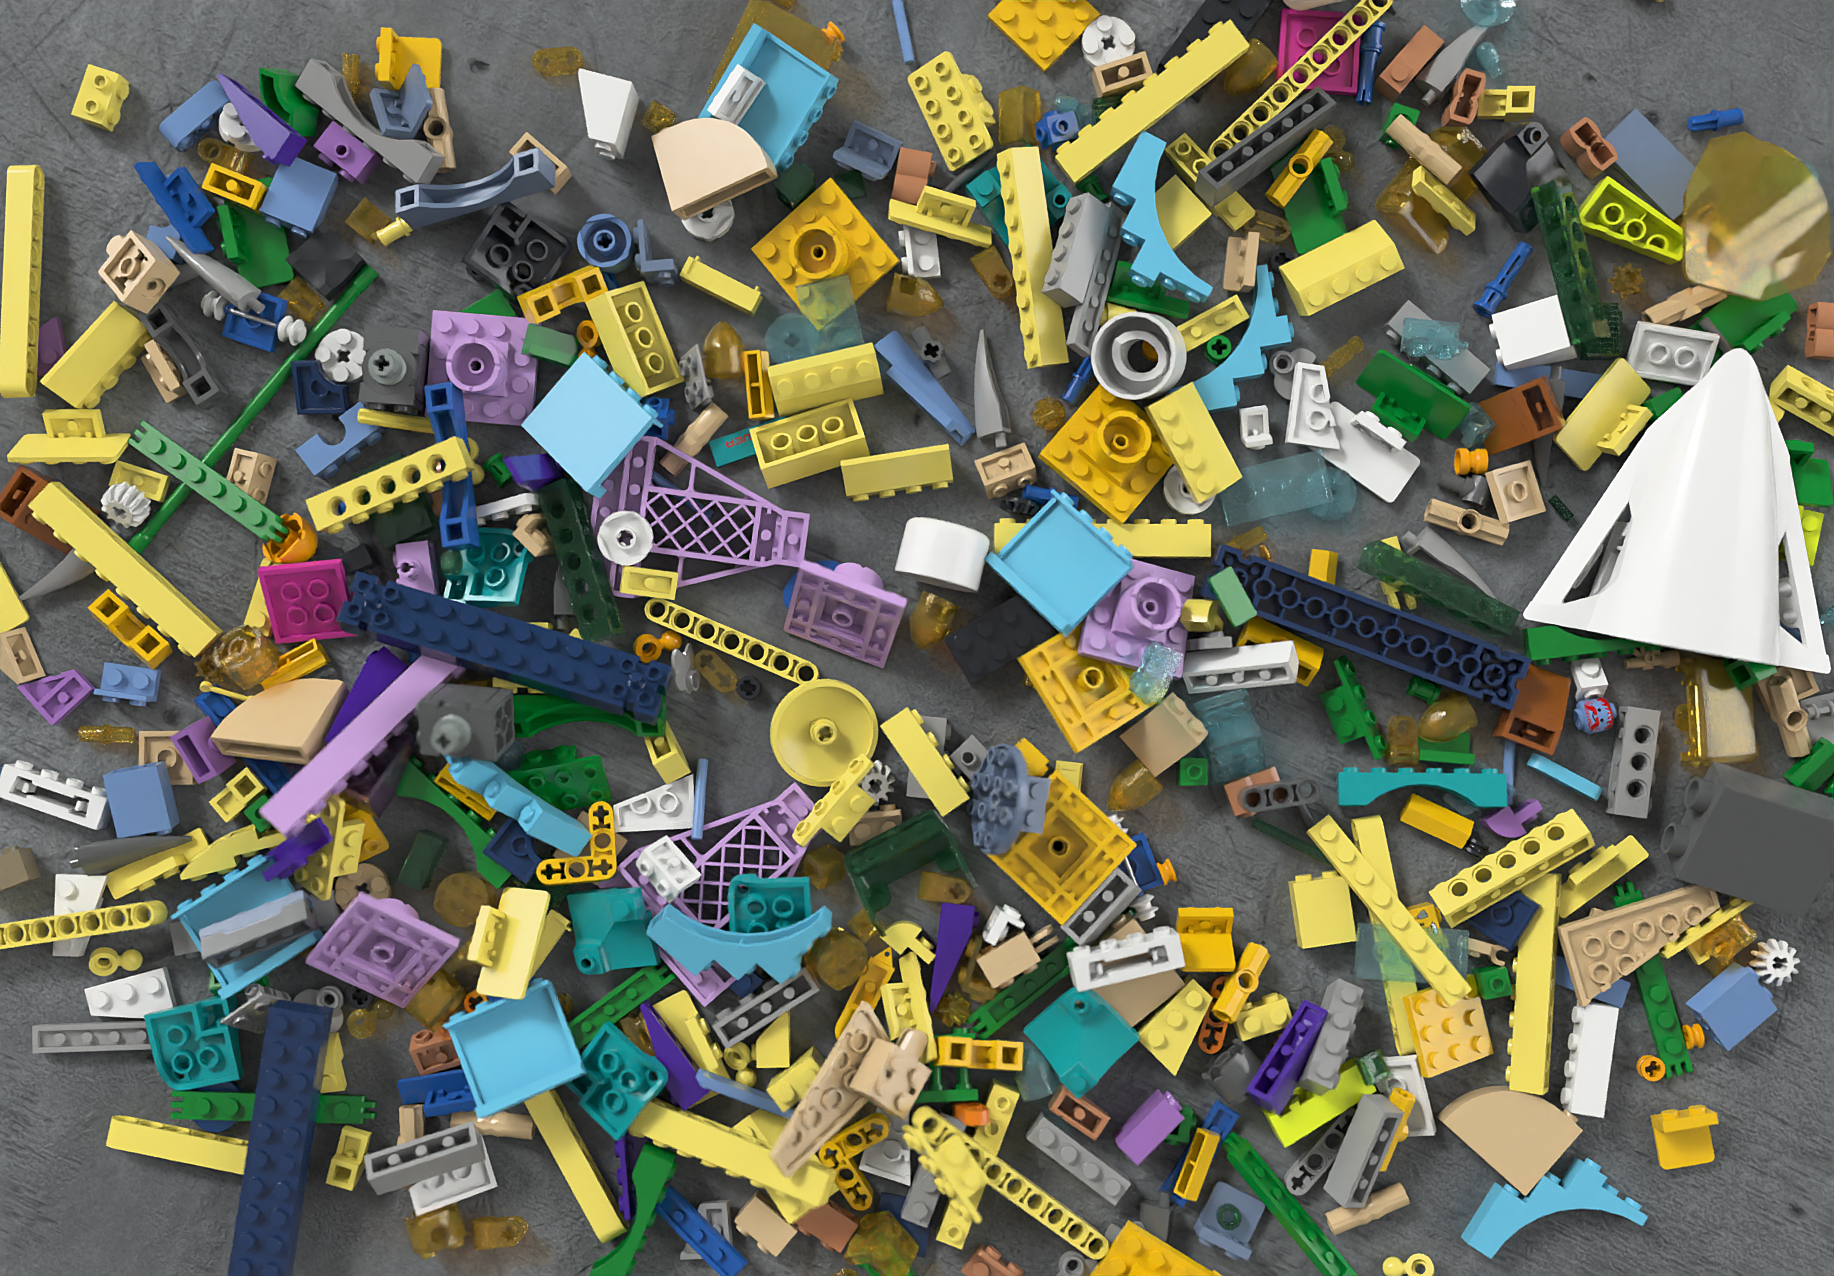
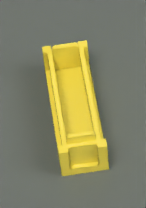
M690 256L688 257L679 274L683 282L752 317L754 316L763 299L760 296L761 292H759L760 288L758 286L752 289L701 263L699 256H696L695 259Z
M551 909L545 918L529 981L566 929L570 932L572 931L568 927L572 922L556 910Z

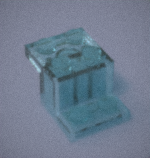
M1247 688L1237 689L1194 703L1196 719L1203 723L1204 728L1209 733L1201 743L1209 759L1210 773L1214 784L1223 781L1227 782L1233 778L1256 773L1266 768L1263 736L1251 712L1250 695Z

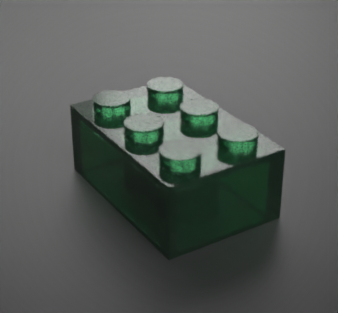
M401 453L394 454L350 475V477L354 480L407 456ZM415 472L412 475L414 484L419 482ZM391 481L387 486L389 494H392L396 489L394 481ZM369 491L363 495L365 505L371 500ZM424 491L418 494L419 498L407 503L400 501L393 504L394 508L384 513L376 511L369 514V518L384 549L394 551L397 544L411 543L440 529Z

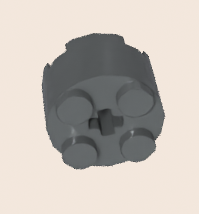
M1234 1039L1233 1046L1228 1049L1222 1046L1218 1052L1213 1054L1206 1063V1066L1209 1068L1208 1072L1202 1073L1201 1076L1226 1102L1235 1101L1237 1104H1240L1248 1097L1249 1094L1246 1089L1263 1062L1241 1039Z

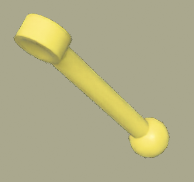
M203 681L200 684L202 692L212 691L242 701H246L254 696L250 695L247 697L217 688L207 681Z

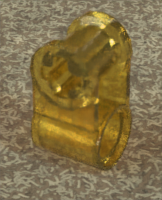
M206 138L198 146L199 156L210 166L211 163H214L244 176L250 162L256 158V156L249 152L236 149L235 146H230L214 138ZM215 148H219L218 155L210 158V152Z
M994 245L970 258L973 268L993 297L1005 299L1011 295L1013 291V278ZM996 281L1005 282L1006 287L1003 289L1001 286L996 287Z
M1399 714L1394 715L1388 721L1386 750L1388 766H1394L1395 764L1418 765V726L1412 717ZM1405 720L1408 725L1407 731L1404 734H1399L1397 725L1400 721Z
M921 871L917 898L960 904L969 897L971 888L969 883L963 878L947 876L937 872ZM957 884H961V889L965 890V893H962L959 898L955 897V892L951 891V888H954Z
M1739 912L1713 929L1702 939L1700 944L1701 951L1708 958L1728 961L1741 949L1753 942L1758 933L1748 927L1742 920L1743 915ZM1720 941L1721 951L1717 954L1715 946Z
M486 1216L474 1219V1249L488 1250L515 1246L528 1232L526 1220L521 1216Z

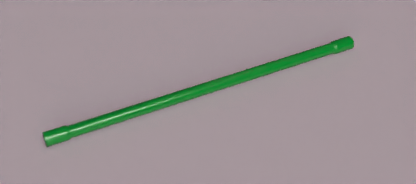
M367 263L353 278L348 288L215 442L201 461L213 468L292 375L291 361L305 360L357 297L370 286L379 273ZM181 482L146 525L128 542V545L140 555L151 543L156 533L191 494L193 489L184 482Z

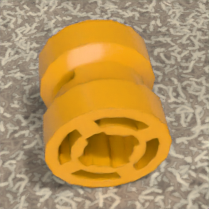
M1457 448L1454 457L1456 475H1466L1469 471L1475 475H1485L1488 468V453L1486 449L1477 448L1470 452L1467 448Z

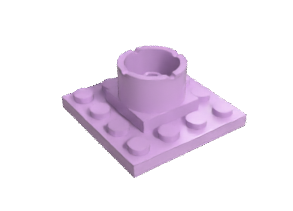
M433 310L427 386L452 382L462 389L465 419L467 422L521 426L535 409L539 360L521 354L527 327L530 322H527L526 318ZM481 363V369L477 371V365ZM426 405V406H425V417H426V418H429L428 413H427V405Z
M1131 559L1134 568L1082 620L1077 654L1169 679L1179 680L1182 678L1188 633L1180 618L1185 602L1188 599H1192L1195 576Z
M803 560L799 567L783 631L884 668L907 599L895 593L884 591V584L879 575L867 567H861L860 564L843 563L838 565L834 571H831L816 563Z
M360 892L309 953L306 964L399 1007L405 1008L458 948L460 939L420 921L416 910L408 904H403L400 900L392 898L377 900Z

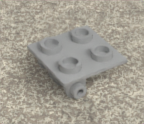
M696 344L679 361V371L681 376H684L686 382L685 398L688 403L690 402L691 410H694L700 404L708 406L714 399L712 385L707 386L711 383V380L705 379V377L709 376V372H704L708 370L706 357L702 356V352L699 351L698 344Z
M1834 692L1799 700L1800 708L1808 715L1806 728L1811 744L1813 745L1823 737L1834 745Z
M252 983L245 988L248 1002L222 1019L221 1023L254 1033H263L266 1030L269 1006L279 999L291 1001V997L287 992L277 991L274 988Z

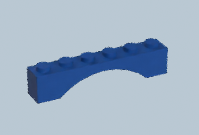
M452 382L424 386L427 413L432 424L436 443L438 444L452 437H458L464 440L469 453L462 389ZM444 459L440 460L441 472L446 467ZM472 471L468 472L469 476L463 480L456 482L449 480L443 483L442 510L440 515L442 547L454 552L480 548Z

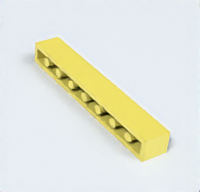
M1231 20L1225 24L1220 21L1208 31L1210 35L1203 41L1200 39L1195 40L1186 48L1188 53L1183 57L1175 56L1165 64L1166 70L1160 75L1154 73L1143 82L1144 87L1137 93L1134 90L1130 91L1121 99L1123 104L1115 110L1113 107L1107 109L1099 116L1100 122L1093 127L1091 124H1088L1078 133L1079 138L1073 143L1067 141L1056 150L1058 154L1055 156V162L1073 186H1076L1140 136L1142 130L1146 131L1248 51L1250 45Z
M1009 148L997 154V169L1000 173L1001 196L1004 201L1005 224L1008 229L1009 251L1013 264L1012 274L1016 284V302L1020 312V330L1023 334L1024 357L1027 361V368L1050 367L1069 363L1061 305L1041 293L1045 283L1044 278L1051 263L1053 246L1039 148Z
M50 482L28 505L34 511L32 515L35 519L55 530L53 534L57 539L65 544L69 543L75 548L74 553L78 558L86 563L89 561L97 568L95 572L100 578L105 581L110 580L117 587L116 592L126 600L131 599L138 606L136 608L137 611L147 619L152 618L158 624L157 629L166 637L174 638L179 643L177 645L178 648L187 656L197 657L202 655L223 633L213 621L62 483Z
M1003 518L1000 519V523H995L994 554L997 555L1031 519H1026V523H1016V519ZM1093 519L1094 521L1092 522L1098 530L1101 527L1107 530L1113 537L1111 541L1117 547L1123 545L1133 555L1131 558L1208 559L1211 557V524H1204V520L1201 519L1187 520V524H1177L1175 519H1163L1161 524H1150L1149 519H1135L1134 524H1122L1121 526L1112 519H1107V524H1096V519Z
M1547 873L1518 890L1541 906L1517 942L1518 957H1514L1513 973L1516 974V984H1513L1511 988L1513 993L1511 1000L1515 1001L1514 1011H1511L1509 1017V1027L1513 1028V1037L1509 1039L1507 1053L1511 1055V1066H1507L1506 1082H1510L1509 1090L1544 1095L1548 1092L1558 945L1556 927L1559 926L1562 874Z
M655 1097L647 1104L628 1132L640 1138H644V1136L653 1139L652 1143L657 1146L676 1148L679 1155L689 1158L692 1156L702 1159L701 1163L706 1166L725 1168L726 1173L730 1176L741 1178V1176L751 1179L750 1183L755 1186L776 1189L775 1193L785 1198L796 1197L801 1200L800 1203L809 1208H816L827 1203L837 1170L808 1159L789 1178L781 1175L769 1156L774 1145L688 1110L684 1111L680 1107L677 1108L675 1105Z

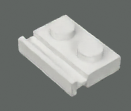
M737 64L707 110L721 120L738 125L766 82Z

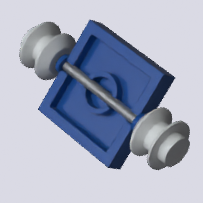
M216 291L209 292L201 301V308L205 316L210 317L214 314L215 319L219 321L226 317L222 333L224 337L269 352H275L278 339L282 342L289 339L290 344L295 346L302 342L306 336L307 330L303 320L298 319L294 322L291 316L284 318L288 300L261 292L257 300L265 305V309L260 314H257L252 309L248 313L240 311L222 295L219 297Z
M1117 814L1108 816L1125 834L1127 833L1128 828H1122L1120 824L1124 817L1118 818ZM1142 832L1129 837L1137 846L1117 866L1142 890L1128 905L1129 907H1135L1137 912L1133 915V918L1139 917L1140 921L1154 917V911L1159 909L1150 903L1154 896L1144 894L1143 891L1163 884L1146 836Z

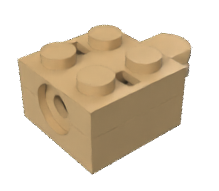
M130 230L126 237L117 235L110 240L106 249L110 257L98 271L123 303L146 314L149 313L180 274V271L155 242Z
M1052 924L1045 926L1029 937L1023 928L1019 927L1007 934L1002 941L998 940L995 945L990 944L975 953L976 960L993 989L998 986L1000 989H1003L1015 981L1014 976L1021 972L1026 975L1038 968L1037 963L1041 961L1038 953L1056 943L1060 938L1058 934H1053L1034 946L1032 944L1050 934L1054 930Z
M909 1027L903 1030L896 1045L876 1038L849 1087L885 1113L905 1120L931 1073L930 1069L918 1061L928 1043L927 1035L920 1030Z

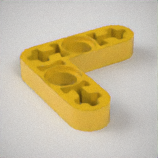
M602 801L595 802L589 809V831L592 834L590 838L591 856L542 861L536 871L537 877L542 884L553 886L608 881L615 876L617 862L614 816L612 807L608 803ZM598 808H603L604 812H609V815L604 816V826L610 825V829L600 828L593 830L594 826L599 827L598 817H593V813H597ZM599 834H606L610 837L611 842L608 847L602 849L595 845V838ZM593 861L592 867H600L602 861H607V865L612 866V869L607 871V875H602L600 870L593 871L594 877H588L589 866L587 862ZM574 863H580L585 867L584 874L579 878H574L569 874V868ZM560 864H565L564 872L566 879H561V873L553 874L551 880H547L546 875H541L542 871H546V866H551L553 870H561Z
M873 1113L831 1136L821 1146L819 1151V1158L822 1164L837 1170L834 1182L850 1206L859 1211L866 1210L871 1206L874 1191L852 1157L887 1137L890 1121L882 1113ZM874 1122L876 1125H883L881 1131L877 1128L870 1131ZM850 1134H857L861 1137L862 1143L852 1145L848 1142L847 1137ZM828 1148L832 1151L837 1150L836 1158L833 1154H827ZM849 1169L853 1172L854 1177L850 1180H845L840 1176L839 1171ZM857 1191L861 1195L866 1194L865 1200H863L862 1198H856Z

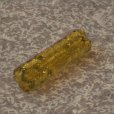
M1353 336L1347 341L1348 345H1342L1328 357V361L1324 360L1320 364L1325 367L1327 378L1335 373L1334 369H1340L1352 359L1354 353L1358 354L1364 349V342L1358 336Z

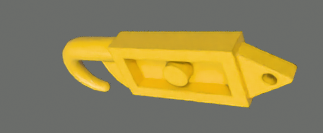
M891 946L874 957L870 956L836 1023L835 1036L837 1040L842 1035L861 1001L869 1003L874 1011L882 995L880 987L888 983L895 970L892 967ZM885 952H889L890 955L886 956Z

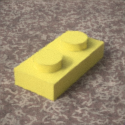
M117 460L108 486H112L115 483L122 484L126 481L131 487L136 485L139 491H145L144 497L164 502L172 477Z
M623 565L619 592L675 600L679 573Z

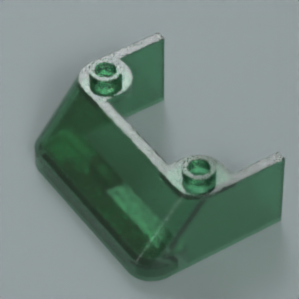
M926 810L850 849L844 857V865L871 923L882 938L887 934L877 912L886 908L891 901V892L887 885L934 860L939 869L945 873H953L963 869L973 889L979 888L946 822L936 810Z

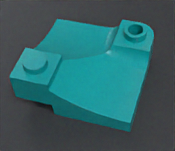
M1040 158L1051 229L1065 217L1066 206L1072 195L1064 184L1054 177ZM997 166L970 182L966 186L965 192L971 199L976 200V206L982 212V217L1009 250L1004 201L1001 196L1000 173ZM1061 197L1065 203L1058 205L1055 203V199Z
M478 527L480 548L455 552L449 550L443 574L447 578L443 597L481 609L518 606L528 563H533L534 555L513 535L515 530Z
M740 874L735 876L731 880L728 890L730 932L747 934L771 932L790 927L814 914L810 877L760 878L756 874ZM739 885H745L748 888L742 889L739 887ZM817 938L812 942V946L808 951H815Z
M618 886L575 891L567 894L576 940L573 953L576 966L582 973L586 975L603 974L614 969L658 965L661 962L658 944L646 934L652 920L651 909L646 910L641 887L621 889ZM586 959L591 962V965H588Z
M1075 987L1054 1001L1031 1021L1023 1031L1052 1065L1059 1076V1081L1077 1099L1095 1086L1104 1073L1140 1040V1034L1098 993L1092 989L1078 992Z
M220 995L212 996L207 999L144 1015L156 1068L161 1079L169 1087L175 1090H187L239 1080L244 1077L239 1048V1030L233 1026L221 1023L222 1019L239 1008L236 995L222 1000Z
M609 1021L604 1023L581 1054L587 1074L565 1084L581 1099L578 1104L618 1141L623 1138L647 1104L666 1085L668 1072L658 1059L642 1052ZM654 1071L658 1075V1080H656L653 1076Z

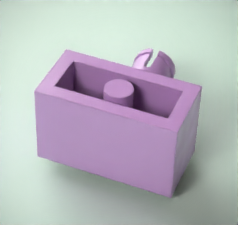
M426 540L395 545L396 552H393V562L395 567L398 568L397 572L399 573L396 583L440 596L434 542Z

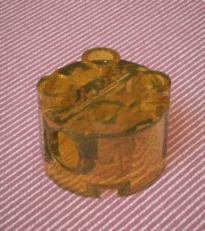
M240 625L231 629L220 639L222 642L220 648L216 646L213 652V660L216 666L244 690H249L268 677L275 676L280 669L277 647L255 626L251 628L249 625Z
M475 870L460 871L446 877L439 884L435 893L434 908L446 923L456 927H468L476 923L481 906H494V887L480 872Z
M832 926L824 937L820 938L818 936L812 942L810 949L804 954L805 963L810 972L835 990H842L852 985L861 976H864L869 969L866 947L859 939L842 927Z
M440 967L403 1010L428 1031L430 1030L434 1033L469 992L465 990L461 983Z
M458 1201L419 1216L414 1211V1218L411 1219L410 1216H407L404 1219L412 1251L415 1254H420L421 1259L432 1258L438 1254V1250L446 1247L448 1249H455L465 1243L463 1238L466 1236L467 1231ZM440 1227L439 1230L432 1232L434 1228Z

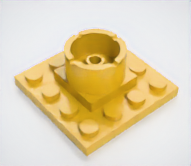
M831 177L751 248L818 331H822L900 262L894 252ZM820 249H823V255L819 258Z
M1101 384L1038 455V458L1119 526L1125 522L1173 464L1147 413L1130 399L1113 395Z
M1082 621L1066 637L1060 633L1018 658L1075 753L1080 752L1164 699L1149 673L1078 655Z
M1055 769L1048 777V779H1051L1048 801H1046L1044 812L1046 813L1042 834L1019 831L1016 840L1005 853L1001 855H986L1063 925L1137 844ZM1061 841V849L1054 850L1053 843Z
M1128 1220L1109 1247L1107 1254L1101 1258L1089 1276L1218 1275Z

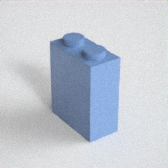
M297 157L290 167L280 163L260 208V213L265 222L275 228L284 226L291 229L290 232L300 238L306 239L307 236L311 237L325 217L339 184L338 176L334 172Z
M166 760L115 769L103 775L118 838L146 836V833L155 832L156 836L172 832V828L180 823L172 785H170Z
M1733 962L1685 1003L1711 1040L1726 1051L1732 1049L1778 1010L1771 1001L1773 998L1772 994L1758 983L1757 980L1760 978L1757 973L1749 966L1744 968L1736 962Z

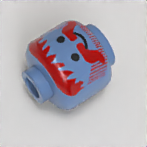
M1593 697L1588 700L1579 701L1576 709L1572 711V716L1578 730H1582L1586 734H1594L1610 729L1613 725V719L1617 717V713L1613 703H1608L1603 697Z

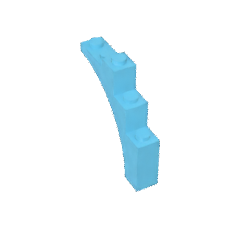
M1142 130L1110 192V195L1114 196L1113 199L1117 203L1128 206V204L1133 206L1119 235L1123 237V241L1127 244L1142 247L1128 276L1132 277L1131 280L1141 287L1149 286L1152 288L1155 280L1158 279L1161 281V285L1167 289H1178L1185 293L1184 296L1190 301L1205 303L1213 287L1195 276L1178 259L1169 246L1159 224L1155 205V179L1158 163L1167 142Z
M1267 264L1256 266L1251 314L1245 333L1236 349L1223 364L1210 374L1193 382L1209 413L1234 409L1237 406V402L1240 401V392L1238 386H1234L1233 382L1260 378L1264 374V370L1267 369L1266 356L1261 354V351L1286 347L1292 342L1291 338H1294L1293 324L1288 322L1287 315L1276 317V314L1279 313L1277 298L1272 296L1271 288L1274 287V278L1272 272H1268ZM1183 386L1170 389V390L1166 393V395H1168V394L1174 392L1175 390H1177V389H1179V388H1181V387H1183Z
M442 753L450 765L448 771L457 783L483 795L491 808L516 819L527 834L575 857L580 854L592 837V834L582 822L565 814L530 792L492 761L471 759V754L455 758Z
M668 904L650 921L646 934L694 976L702 969L707 971L716 961L737 980L745 973L750 975L759 965L776 981L782 984L787 978L792 979L799 973L802 955L810 949L812 942L818 936L822 938L829 932L832 927V912L826 906H823L810 917L790 927L771 932L747 934L728 932L706 926L685 916Z
M1575 1156L1562 1179L1547 1171L1526 1196L1507 1183L1502 1187L1495 1182L1461 1238L1467 1244L1492 1259L1504 1242L1520 1228L1540 1217L1558 1211L1579 1208L1604 1210L1622 1215L1642 1226L1648 1216L1640 1211L1642 1205L1627 1196L1624 1201L1616 1196L1619 1191L1605 1182L1608 1177L1599 1172L1601 1169L1600 1165L1589 1158L1582 1161Z

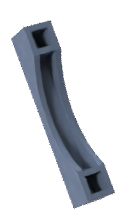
M537 147L514 154L502 169L477 181L454 185L418 183L396 190L395 213L410 227L417 229L555 188V164Z

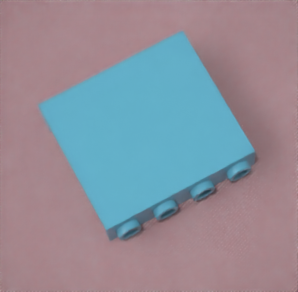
M753 23L698 118L719 119L707 109L737 64L760 77L766 84L737 126L745 130L764 148L774 163L776 171L783 173L784 170L792 165L794 161L793 155L798 147L802 146L807 140L808 131L812 124L821 117L822 108L827 99H830L837 90L836 84L839 79L764 28Z
M583 352L521 426L586 492L601 498L607 491L601 483L653 424L660 428L664 425L656 418L659 414L650 405L646 404L643 406L639 402L642 397L630 387L626 389L623 386L625 382L623 378L614 371L610 373L606 370L608 364L598 355L591 357Z
M1052 489L1050 492L1053 498L997 555L991 551L984 559L996 574L1066 637L1134 568L1131 560L1133 555L1123 545L1117 547L1111 541L1113 537L1103 527L1098 530L1092 524L1094 520L1084 510L1078 512L1073 507L1075 503L1064 492L1059 495Z
M260 854L247 862L249 867L241 872L239 869H236L224 876V883L219 886L212 884L200 892L202 897L195 901L191 898L178 905L179 911L173 914L171 918L172 920L177 918L181 920L201 952L199 930L210 926L214 922H221L234 917L240 912H247L257 908L266 902L285 897L296 890L288 878L279 881L277 877L267 882L262 872L275 864L277 860L273 855L263 857ZM319 929L219 969H214L209 965L222 986L217 991L222 1000L236 995L245 989L247 985L258 981L319 942L324 935Z
M539 978L529 982L525 997L522 1000L502 998L494 1003L488 1000L476 1005V1011L467 1015L465 1011L449 1017L450 1022L443 1024L444 1029L449 1030L477 1107L474 1109L478 1119L488 1118L587 1074L554 986L549 980L543 981V978Z

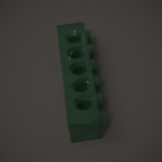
M1554 179L1530 189L1571 346L1589 345L1611 337L1571 182Z
M563 478L537 489L538 503L547 521L546 529L552 537L555 547L554 554L562 569V580L568 588L571 598L570 605L578 620L580 636L584 640L599 643L625 633L579 484L575 479ZM562 506L564 507V514H563V516H562V514H561V508H562ZM570 531L572 532V540H571V541H570V539H569V533H570ZM578 557L580 558V561H581L579 567H578V565H577V559H578ZM586 582L589 586L588 592H586L585 590ZM594 608L596 609V612H597L596 618H594V616H593V610H594Z
M1381 540L1366 544L1356 567L1494 639L1510 636L1520 611Z

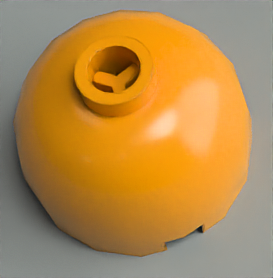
M287 513L280 516L284 519L282 525L289 529L287 534L279 530L276 531V534L283 538L281 543L274 541L272 538L267 545L263 543L264 556L277 565L307 562L316 553L318 543L317 532L309 521L297 513H293L294 515L291 516Z

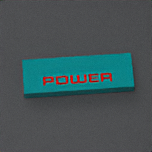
M785 416L709 441L717 467L720 468L757 455L750 429L785 419Z

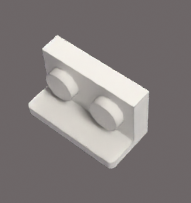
M903 224V231H898L900 247H905L906 257H901L903 274L908 273L909 281L941 278L936 233L926 232Z
M667 835L644 849L635 863L640 873L647 877L659 895L664 897L668 903H672L679 893L697 882L702 876Z
M1004 904L1003 908L996 905L981 934L985 941L995 945L998 940L1002 941L1005 938L1009 929L1006 926L1008 921L1020 928H1023L1025 923L1020 918L1021 914L1018 910L1007 904Z

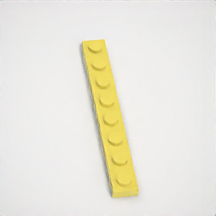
M1329 814L1306 832L1448 1007L1454 1005L1472 990Z

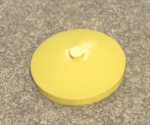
M833 679L809 681L789 692L778 705L770 727L772 750L782 768L799 782L817 787L831 786L834 781L844 775L852 760L858 758L862 753L871 759L878 740V722L869 701L853 686Z

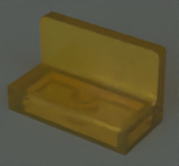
M1022 85L1000 92L999 144L1008 145L1015 142L1030 144L1031 146L1040 144L1035 133V124L1040 121V91Z

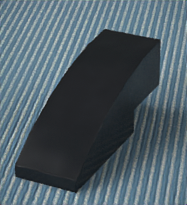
M362 544L344 553L342 548L334 546L307 561L342 559L346 577L356 574L357 571L365 572L380 565L372 547L367 544Z

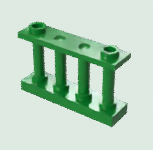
M969 1028L953 1029V1034L933 1035L934 1040L936 1037L944 1036L972 1038V1040H975V1033H969ZM931 1061V1085H928V1091H920L914 1103L978 1100V1089H972V1084H969L968 1068L957 1067L958 1084H955L956 1090H945L941 1080V1066H933V1061Z

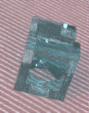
M1468 402L1471 410L1455 428L1464 435L1461 441L1467 448L1484 442L1496 426L1493 420L1475 402Z

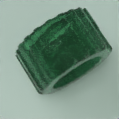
M446 551L442 553L441 569L445 575L461 574L463 558L459 551Z
M1225 1203L1218 1207L1216 1219L1222 1228L1233 1231V1229L1241 1224L1242 1215L1236 1206ZM1226 1211H1231L1235 1214L1233 1221L1226 1222L1223 1220V1215Z

